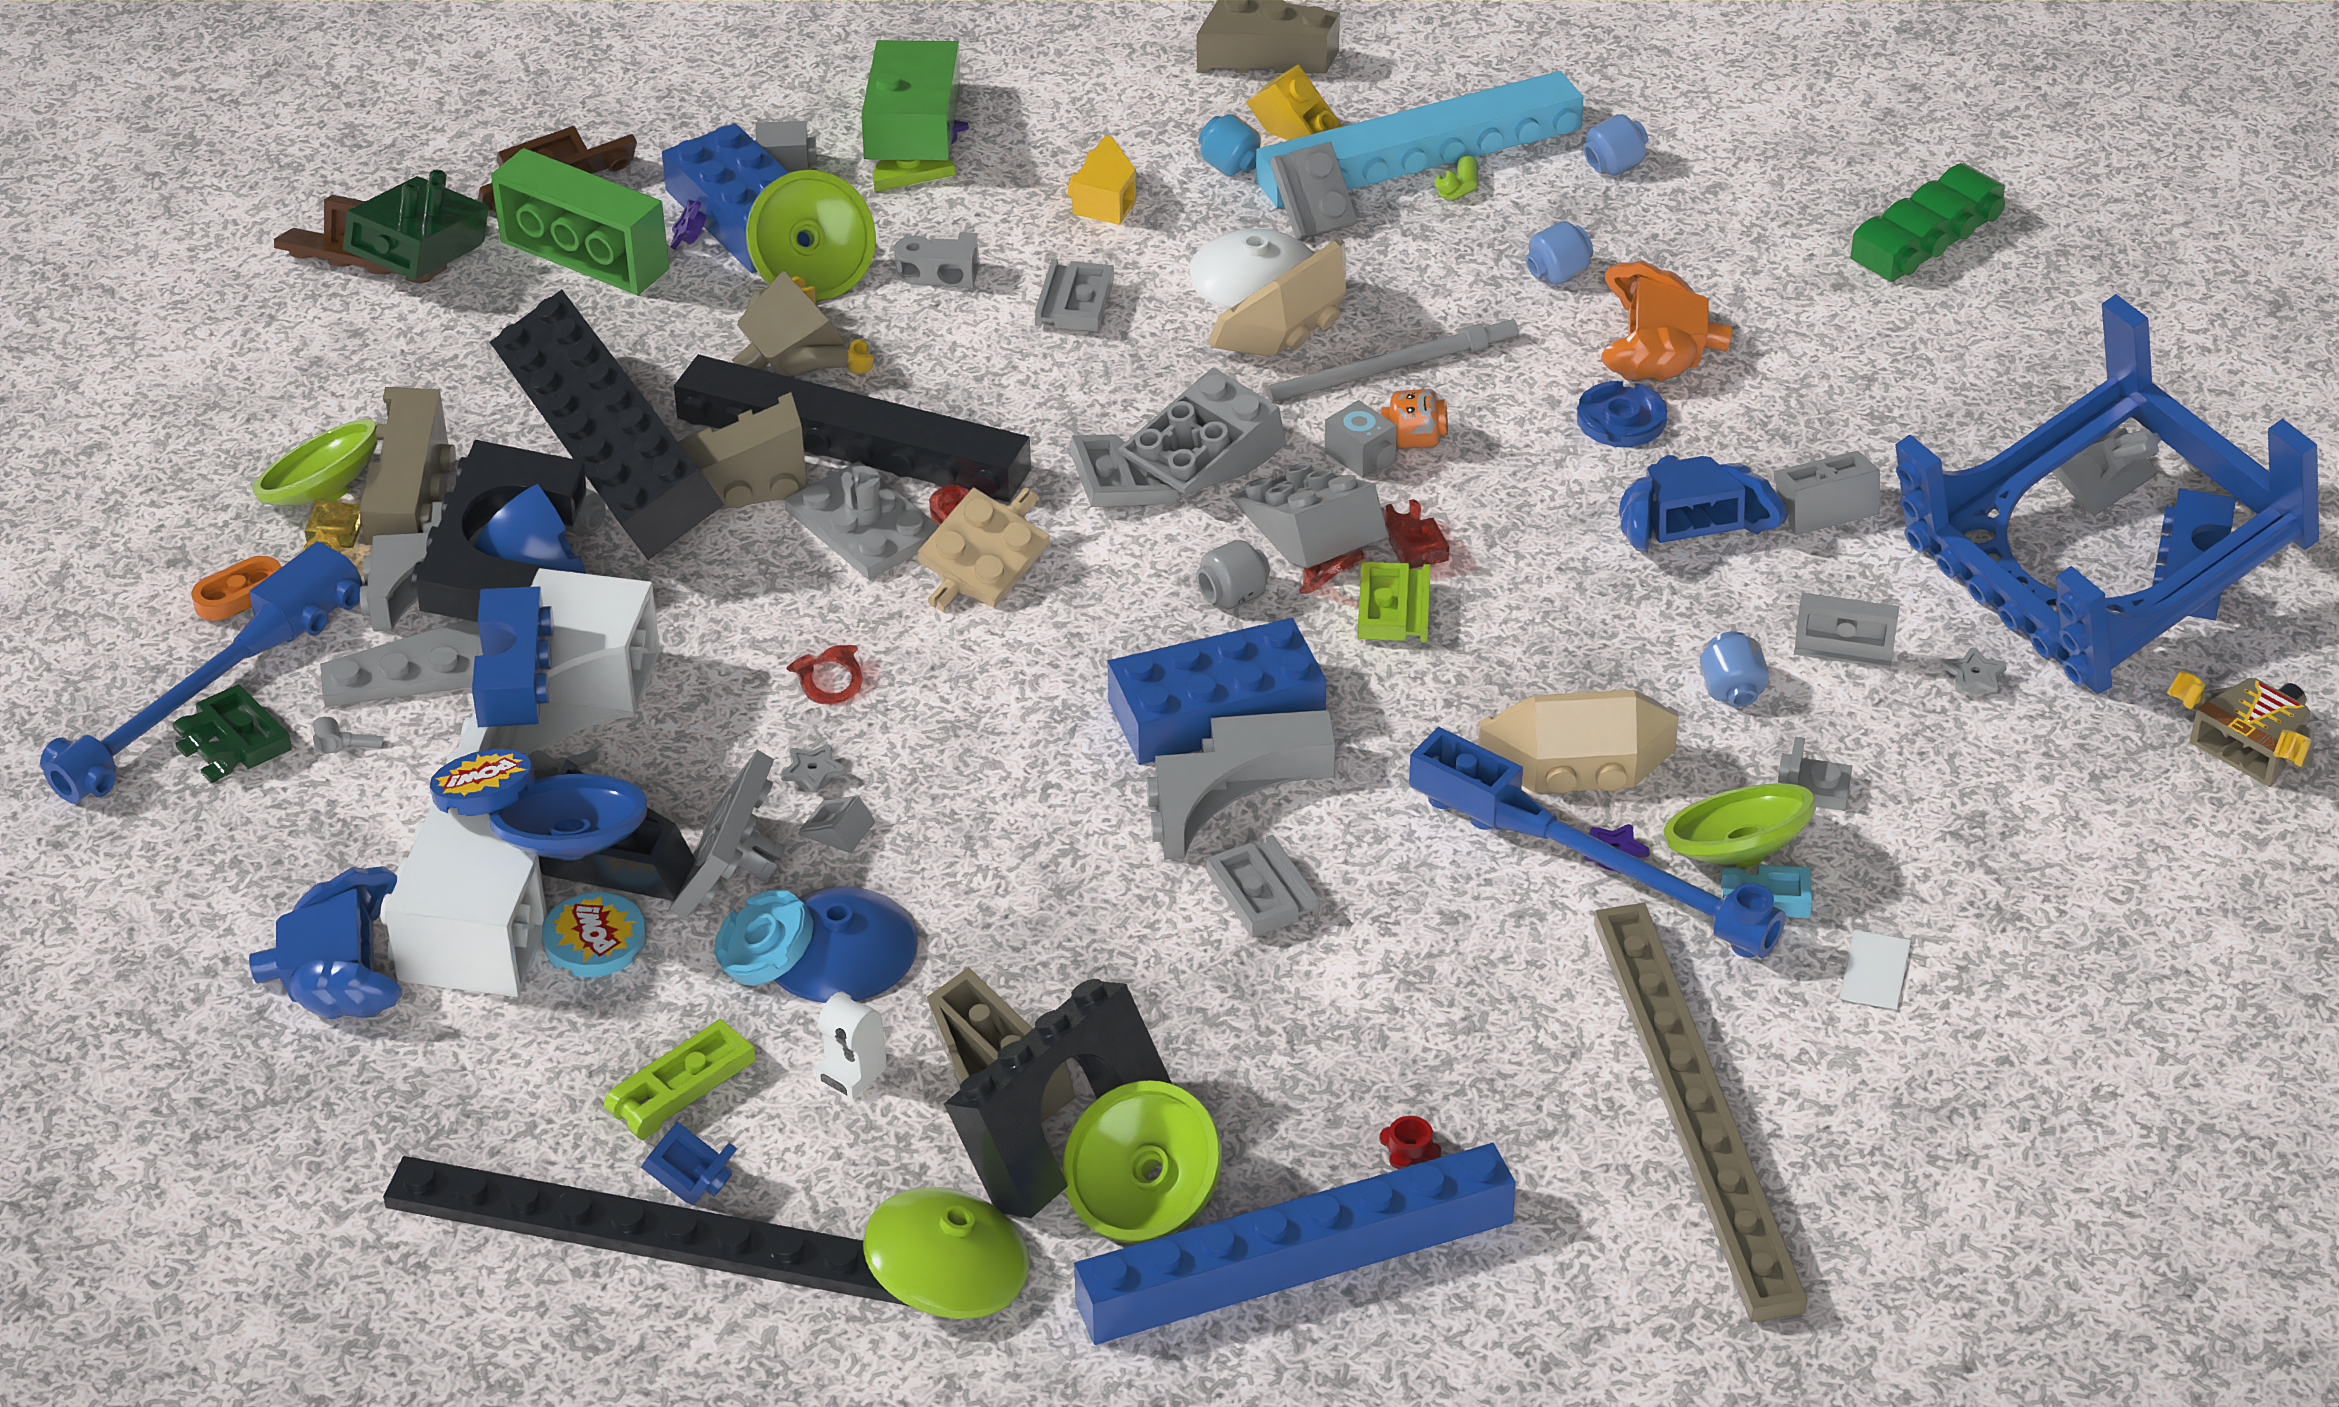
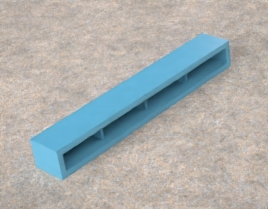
M1557 71L1257 148L1256 182L1276 208L1285 207L1270 164L1271 159L1277 155H1287L1296 150L1328 142L1332 143L1347 190L1369 184H1377L1384 180L1407 174H1415L1422 170L1445 164H1453L1463 156L1476 157L1522 144H1530L1537 140L1560 134H1568L1581 129L1584 96L1562 71Z

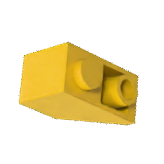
M1299 64L1268 82L1246 101V104L1267 133L1285 140H1292L1343 127Z
M1104 135L1097 147L1088 152L1085 163L1079 172L1071 176L1068 184V197L1072 198L1073 214L1120 225L1136 202V169L1114 138Z

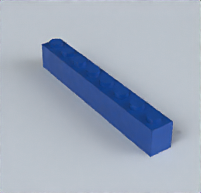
M1494 1142L1074 1262L1075 1304L1093 1344L1097 1345L1513 1223L1516 1182Z

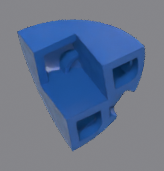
M538 484L516 496L498 511L483 529L474 545V548L490 556L539 565L543 569L587 574L582 560L577 558L571 551L570 544L565 538L564 531L566 527Z

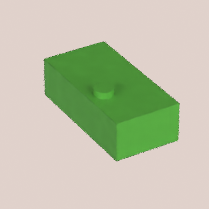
M876 40L861 113L864 159H949L960 91L959 41Z
M525 148L521 149L491 173L500 241L502 243L637 296L670 269L662 200Z

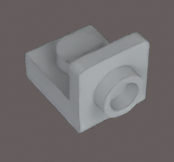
M1795 737L1792 754L1782 753L1778 783L1794 784L1809 789L1813 793L1816 807L1845 811L1853 765L1803 758L1805 738Z

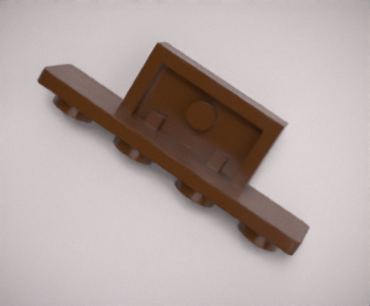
M571 126L499 151L496 161L500 167L521 149L525 148L591 174L608 169L610 172H616L628 166L631 160H633L637 140L633 134L587 149L576 127ZM492 183L480 187L477 201L489 205V210L493 209L496 212Z
M332 194L324 199V234L291 228L274 238L275 249L289 251V255L295 258L318 257L328 259V263L334 266L356 265L366 267L367 271L372 274H399L343 250L347 210L365 202L362 200ZM447 264L417 280L408 277L406 279L415 283L429 282L433 277L446 270Z

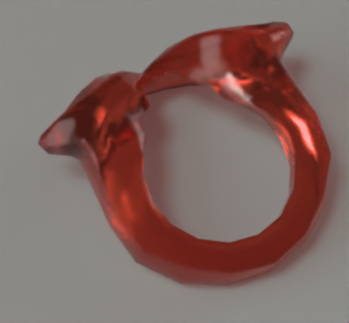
M1360 549L1350 555H1340L1310 568L1304 567L1302 572L1303 586L1299 589V593L1308 594L1314 592L1339 573H1344L1354 568L1366 559L1364 551Z
M835 645L825 650L819 657L806 654L794 660L786 668L789 672L797 674L802 690L807 698L818 704L832 705L843 703L853 698L860 691L863 682L861 668L854 657V654L858 651L857 645ZM824 662H837L846 667L850 672L851 683L841 692H824L813 683L814 665Z

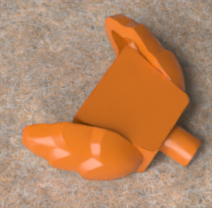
M1644 260L1633 263H1616L1605 272L1607 285L1620 299L1624 309L1628 310V336L1610 344L1601 354L1602 362L1612 372L1620 374L1625 380L1652 379L1663 381L1684 373L1688 368L1698 367L1704 348L1727 352L1732 335V326L1708 321L1709 300L1705 296L1696 294L1689 284L1674 272L1661 270Z

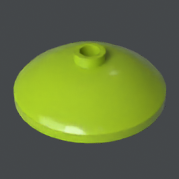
M799 170L774 180L758 195L748 216L746 242L754 267L769 285L785 271L791 279L796 276L803 278L806 282V288L814 286L816 288V301H823L844 294L862 279L874 255L876 231L867 203L860 193L847 181L825 171ZM799 232H805L809 236L810 243L808 247H803L799 244L797 240Z
M371 419L351 421L327 430L294 448L274 462L258 477L252 488L256 498L260 502L277 506H302L321 499L325 503H330L341 498L350 490L348 484L365 469L378 445L379 440L375 437L377 428L375 421Z
M1773 783L1733 789L1700 800L1675 814L1664 827V837L1667 846L1671 850L1686 858L1717 865L1736 864L1738 867L1754 866L1763 862L1766 858L1765 856L1787 845L1808 825L1816 811V803L1813 793L1809 789L1794 784Z
M1161 1081L1128 1083L1107 1092L1093 1102L1073 1127L1063 1157L1062 1171L1068 1185L1065 1191L1077 1215L1094 1231L1106 1238L1122 1243L1140 1244L1172 1235L1191 1223L1212 1197L1222 1167V1143L1217 1125L1211 1114L1198 1099L1186 1090ZM1156 1166H1162L1159 1177L1149 1180L1150 1171Z
M925 1187L895 1194L875 1209L868 1221L864 1234L863 1248L866 1262L878 1282L903 1303L922 1312L939 1317L972 1319L999 1312L1009 1306L1019 1296L1029 1273L1030 1257L1027 1245L1011 1220L989 1202L956 1189Z

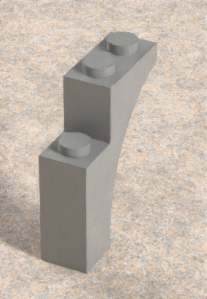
M433 502L431 522H424L423 533L373 536L371 555H364L363 557L364 581L368 586L360 587L362 615H370L372 631L392 630L405 611L418 600L417 590H412L411 588L412 573L415 564L418 561L423 562L425 559L429 531L432 526L438 527L442 518V502ZM487 524L479 528L470 538L469 543L473 547Z
M1330 710L1211 718V738L1202 739V753L1155 756L1156 776L1146 777L1148 807H1158V812H1151V833L1153 842H1162L1164 860L1185 858L1189 845L1203 825L1217 812L1246 795L1264 788L1293 781L1334 778L1335 739Z

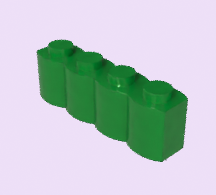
M1966 163L1956 164L1949 168L1938 181L1933 180L1925 183L1910 198H1903L1891 205L1882 216H1874L1865 221L1853 233L1850 259L1892 282L1903 275H1911L1917 270L1920 263L1933 256H1941L1949 245L1959 239L1969 238L1975 228H1978L1987 221L1993 222L1998 219L2005 206V200L2003 199L2005 185Z

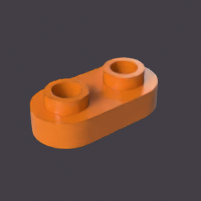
M254 556L200 580L194 585L191 592L196 614L205 620L219 621L251 608L252 603L249 591L279 570L281 564L278 560L269 556Z

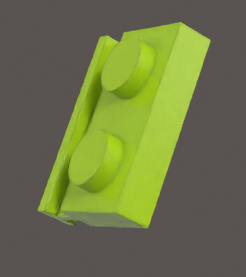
M1361 563L1357 639L1406 641V636H1420V642H1427L1431 564H1423V569H1409V563Z

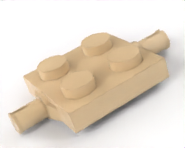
M974 487L917 551V562L935 572L942 581V584L927 599L930 606L934 608L937 606L938 610L944 612L945 608L957 594L976 598L993 608L1005 598L1050 545V535L1028 522L1025 518V515L1039 501L1034 491L1030 493L1029 488H1023L1020 494L1008 506L996 502Z

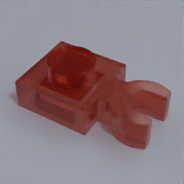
M1415 499L1409 500L1408 513L1406 514L1396 512L1392 504L1386 505L1385 525L1389 529L1388 541L1400 563H1409V569L1423 567V564L1432 565L1449 561L1450 546L1434 518L1421 520V505Z

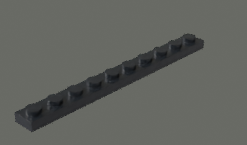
M408 1156L402 1157L383 1195L385 1208L909 1306L889 1293L874 1277L866 1262L863 1240Z

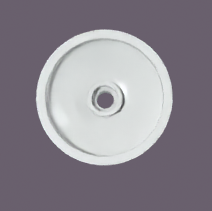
M1259 228L1235 230L1212 239L1196 252L1190 264V279L1194 289L1201 297L1218 307L1228 310L1314 253L1298 239L1279 231Z

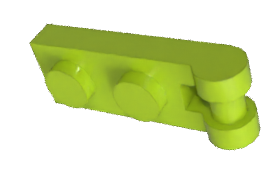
M720 1018L616 1085L606 1095L604 1108L616 1119L624 1118L627 1121L628 1130L638 1139L644 1140L658 1131L662 1122L756 1061L755 1048ZM647 1096H649V1097L651 1098L650 1100H648L647 1102H645V1103L642 1104V1105L639 1103L641 1100H643V1099L646 1098Z

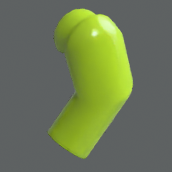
M1463 156L1457 161V175L1450 170L1445 172V178L1441 174L1437 175L1434 183L1435 187L1439 190V196L1445 200H1455L1477 188L1478 162L1474 157Z

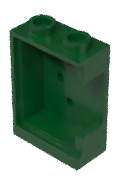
M433 170L429 173V180L416 176L347 210L343 250L408 278L417 280L476 249L484 242L489 205L446 188L447 174L442 170Z

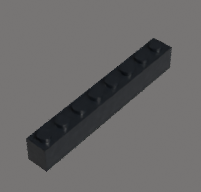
M698 354L673 385L677 419L685 420L693 425L701 424L717 429H722L738 422V415L746 411L752 410L753 414L775 406L779 404L778 397L791 392L802 426L804 451H808L816 456H827L851 462L852 464L860 461L865 466L891 472L899 477H910L934 483L942 488L950 487L970 492L974 487L990 498L1010 502L1031 471L1030 436Z

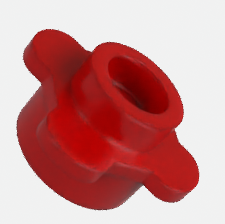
M1400 1117L1390 1127H1386L1380 1132L1379 1141L1382 1145L1387 1146L1391 1154L1389 1156V1163L1396 1169L1406 1168L1414 1163L1427 1162L1441 1157L1440 1145L1433 1142L1432 1127L1421 1117Z

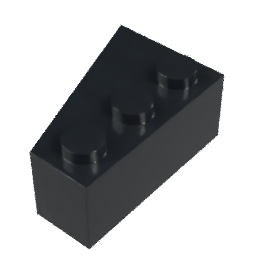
M566 759L558 775L584 773L580 771L578 765ZM647 807L646 818L631 835L601 852L577 860H562L538 855L540 870L544 876L675 901L696 861L676 823Z

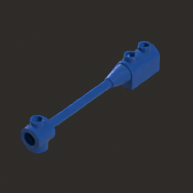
M319 541L312 544L249 591L254 616L234 638L231 645L102 741L90 735H83L75 742L65 737H58L52 740L45 747L40 759L41 769L44 771L45 778L50 787L59 797L71 804L78 803L90 793L96 797H103L108 794L115 783L116 765L113 757L243 659L253 657L281 643H289L303 632L316 636L324 630L328 622V614L339 606L345 610L353 609L360 601V587L362 586L361 576L355 565L345 555Z
M1439 726L1410 754L1409 785L1412 789L1427 795L1428 801L1433 807L1439 809L1453 808L1470 816L1472 825L1479 829H1506L1543 839L1550 838L1713 917L1714 935L1731 943L1732 950L1741 957L1751 958L1758 956L1765 958L1777 944L1785 925L1786 914L1783 910L1773 906L1774 896L1765 886L1756 883L1742 884L1721 899L1558 820L1556 815L1522 790L1523 766Z

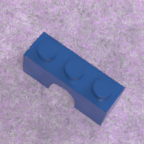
M2179 488L2176 506L2166 505L2161 533L2170 534V536L2161 535L2156 563L2165 564V566L2156 565L2152 586L2170 577L2231 534L2236 497ZM2222 592L2188 616L2216 621Z
M541 586L480 589L478 628L483 655L475 656L472 682L478 727L539 724L540 704L549 703L548 674L543 673V670L551 669L552 665L550 640L545 639V636H553L554 634L552 606H543Z

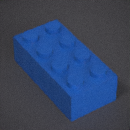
M736 123L721 126L713 132L692 140H685L674 147L663 150L662 160L666 191L683 208L689 199L694 202H701L699 211L706 214L703 227L752 274L756 273L757 270L750 258L746 242L748 216L754 201L763 189L774 180L789 172ZM799 232L797 236L799 244L803 247H808L810 243L809 236L805 232Z
M1293 618L1107 660L1108 702L1139 765L1155 761V756L1187 754L1202 750V739L1211 738V718L1326 710V678Z

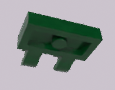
M240 684L197 702V714L183 716L172 724L173 729L182 738H185L175 743L176 748L185 757L198 752L205 762L210 764L200 770L201 774L211 784L231 774L239 762L249 770L292 750L290 734ZM214 736L219 739V741L209 742Z

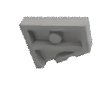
M1116 434L1072 436L1069 451L1091 507L1144 506L1177 502L1178 490L1167 483H1161L1151 473L1119 454L1118 448L1125 441Z

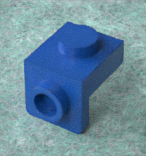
M677 1121L645 1159L641 1168L684 1202L694 1206L705 1191L715 1197L734 1173V1170L727 1163L738 1148L729 1142L719 1154Z

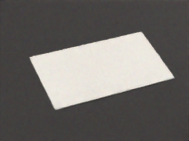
M1854 930L1839 1000L1897 1010L1911 940Z

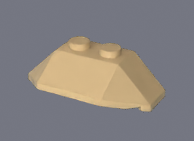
M1340 237L1336 238L1303 262L1254 292L1234 307L1220 314L1208 339V343L1217 349L1260 356H1276L1288 347L1293 351L1301 347L1311 335V331L1317 327L1322 331L1328 329L1339 318L1341 311L1338 308L1346 293L1345 242Z
M1636 690L1534 695L1506 708L1494 718L1489 716L1479 721L1478 745L1523 766L1522 786L1534 793L1553 792L1555 794H1565L1570 791L1598 789L1616 791L1620 788L1635 787L1676 750L1679 715L1676 709L1670 706L1665 707L1657 700Z

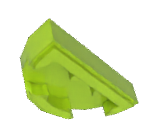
M950 159L880 160L872 172L875 192L956 175L955 164Z

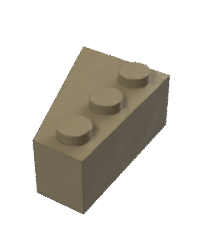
M1217 0L1197 32V73H1210V68L1236 69V73H1249V69H1275L1274 73H1284L1297 64L1300 65L1305 73H1327L1339 52L1340 13L1328 11L1318 6L1307 7L1286 3L1283 0Z
M385 387L383 402L386 403L388 420L387 424H377L375 437L378 440H383L379 461L369 462L359 511L365 545H372L373 536L423 533L424 522H431L433 502H443L446 492L445 474L446 472L454 471L456 450L454 445L448 444L440 389Z
M791 392L778 397L779 404L759 413L753 414L752 410L739 414L738 422L713 432L710 427L678 441L725 504L718 510L742 508L751 504L784 500L807 488L802 426Z
M969 967L927 996L938 1037L959 1086L966 1078L975 1073L982 1072L998 1058V1052L1003 1047L1012 1042L1019 1041L1033 1029ZM1066 1061L1055 1070L1046 1085L1041 1103V1123L1076 1098Z

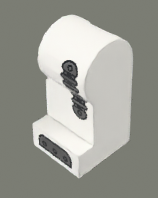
M837 992L831 996L822 1008L818 1018V1030L824 1034L825 1058L815 1066L816 1079L854 1099L887 1068L882 1017L880 1012L853 1001L851 996L844 992Z

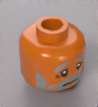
M1432 389L1396 391L1391 397L1390 407L1381 408V415L1397 425L1396 447L1399 449L1435 447L1439 444L1441 436L1448 435L1446 399L1439 400L1438 394Z

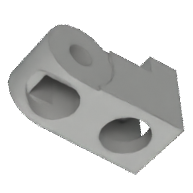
M960 232L958 240H929L923 236L914 235L901 238L896 242L894 246L897 277L901 281L914 285L974 287L980 263L977 233Z

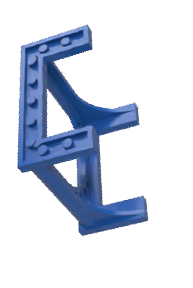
M2117 294L2102 303L2107 380L2002 453L1969 469L1944 471L1941 459L1912 435H1908L1895 444L1898 462L1896 473L1900 479L1902 492L1900 503L1904 510L1906 522L1904 534L1909 544L1916 551L1922 552L1925 550L1934 557L1944 575L1949 578L1956 576L1965 583L1970 595L1979 604L1983 605L1987 602L1996 609L2002 622L2010 630L2016 631L2019 629L2027 635L2034 649L2042 657L2049 658L2052 656L2063 666L2067 677L2074 684L2081 686L2084 683L2097 695L2112 687L2111 670L2290 543L2294 542L2305 551L2319 541L2317 444L2282 418L2268 428L2269 471L2152 383L2148 317ZM2130 417L2146 429H2149L2153 434L2158 433L2164 443L2258 514L2162 582L2136 593L2105 598V593L2072 566L2056 576L2057 590L2038 582L2016 561L2007 539L2011 514L2021 497L2035 483ZM1993 509L1999 513L1994 518L1988 516ZM1982 529L1993 532L1995 537L1987 542L1973 543L1964 534L1972 530ZM1989 554H1996L2001 559L1996 562ZM2057 605L2059 613L2050 606Z

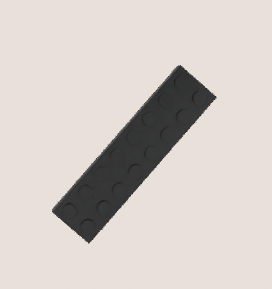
M562 289L552 297L541 301L534 310L519 321L505 327L497 337L489 342L571 457L584 461L585 476L648 561L725 505Z

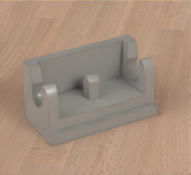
M1859 451L1774 471L1776 492L1789 514V527L1795 535L1880 514V470Z

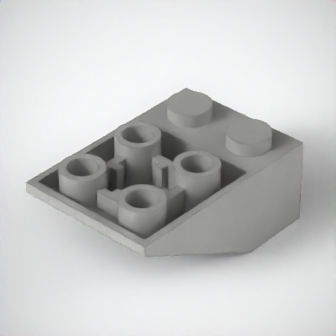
M1212 367L1118 448V451L1122 456L1186 495L1248 474L1270 459L1286 444L1279 406Z
M1310 463L1290 466L1285 469L1284 476L1273 480L1271 478H1261L1245 484L1244 491L1230 496V499L1289 563L1305 568H1310L1388 537L1374 483L1356 479L1355 475L1334 473L1333 469L1314 468Z

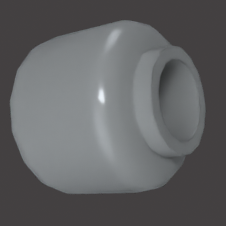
M1234 540L1208 551L1202 557L1200 568L1196 572V581L1201 594L1209 603H1216L1219 607L1232 609L1256 599L1264 593L1267 584L1266 576L1270 573V566L1267 557L1260 549L1255 550L1252 545L1244 540Z

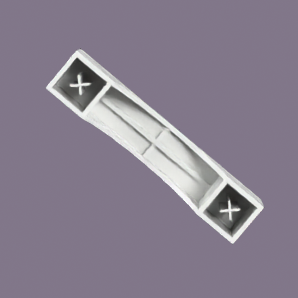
M539 568L531 587L541 586L543 606H552L554 619L553 636H545V639L550 640L552 655L551 669L543 670V673L548 674L549 703L540 704L539 724L478 727L474 711L471 718L467 717L464 720L461 742L456 752H450L446 764L462 756L491 749H512L525 753L528 756L533 751H543L555 742L590 726L614 719L634 716L660 654L652 582ZM431 795L430 810L425 821H420L416 826L414 846L409 857H403L400 861L395 888L392 894L385 895L381 905V922L383 925H387L389 934L388 959L394 962L397 981L513 997L519 996L541 943L542 924L547 918L538 855L515 848L498 837L490 827L489 813L465 816L459 815L457 808H450L448 813H445L436 807Z

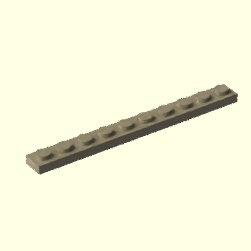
M1646 903L1595 910L1594 927L1750 1322L1805 1314L1807 1296Z

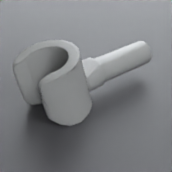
M319 717L313 722L315 732L313 742L315 749L321 754L338 752L342 749V746L383 747L384 736L340 732L338 722L332 717Z
M541 750L533 751L528 755L532 766L536 768L534 770L535 780L558 775L566 759L578 765V767L598 760L595 750L556 760Z

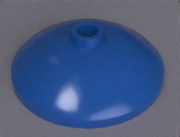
M597 774L556 775L536 779L533 788L529 792L526 789L519 791L520 799L513 805L489 813V820L492 831L515 848L547 858L577 860L601 852L631 835L646 818L647 799L639 787L616 777Z
M837 886L804 894L798 897V899L808 907L814 921L812 939L799 961L788 972L774 981L789 993L806 1000L826 1003L837 992H844L850 995L853 1001L876 996L894 986L911 968L918 948L917 931L914 922L901 905L891 898L872 890L851 886Z

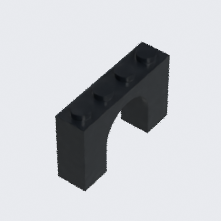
M474 440L468 457H461L456 470V485L453 492L447 491L443 498L441 521L438 527L432 526L429 531L425 559L423 562L418 561L413 569L411 588L412 590H417L419 610L478 622L480 589L531 587L539 568L543 569L542 566L487 555L474 548L469 543V540L479 528L489 523L496 513L508 502L536 484L539 485L548 497L564 525L573 527L587 493L584 461Z
M1090 979L1080 983L1072 990V996L1056 1010L1049 1011L1040 1016L1035 1022V1027L1019 1041L1012 1042L1003 1047L998 1052V1058L982 1072L975 1073L966 1078L961 1083L960 1090L944 1103L992 1205L1003 1214L1032 1218L1068 1187L1046 1141L1041 1124V1103L1044 1090L1052 1074L1063 1062L1071 1057L1078 1062L1088 1079L1096 1099L1119 1086L1132 1082L1161 1081L1172 1084L1127 984L1106 982L1100 979Z

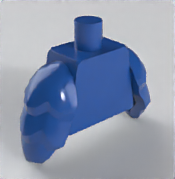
M1674 455L1662 457L1656 464H1651L1647 467L1646 477L1638 478L1628 486L1621 498L1619 507L1622 533L1628 538L1636 551L1648 553L1653 529L1659 543L1746 529L1758 535L1764 530H1771L1784 524L1788 517L1782 499L1771 487L1767 479L1753 473L1750 467L1741 463L1719 465L1713 458L1708 456L1681 460Z
M385 866L365 869L352 867L330 881L315 884L299 899L292 912L284 914L277 919L276 947L249 954V965L254 981L259 984L280 978L292 1002H298L304 1009L327 1019H337L343 1016L376 1017L381 1011L395 1006L402 996V988L396 981L383 974L374 972L373 921L380 916L381 905L385 895L392 894L397 883V875Z

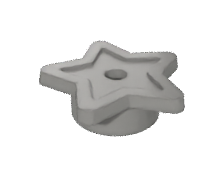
M1974 647L1969 649L1964 658L1946 659L1943 663V668L1955 675V689L1973 694L1987 691L1998 692L1999 684L1996 677L2007 670L2004 661L1986 659Z
M829 744L813 751L791 748L789 756L792 764L782 772L781 780L795 781L803 789L818 792L821 788L829 785L833 777L845 775L846 770L842 764L832 760L833 750ZM810 766H816L817 768H815V769H810L809 767H810Z

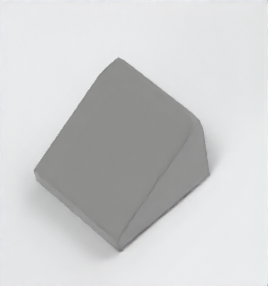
M860 796L824 800L803 824L798 834L852 853L874 825L875 820Z

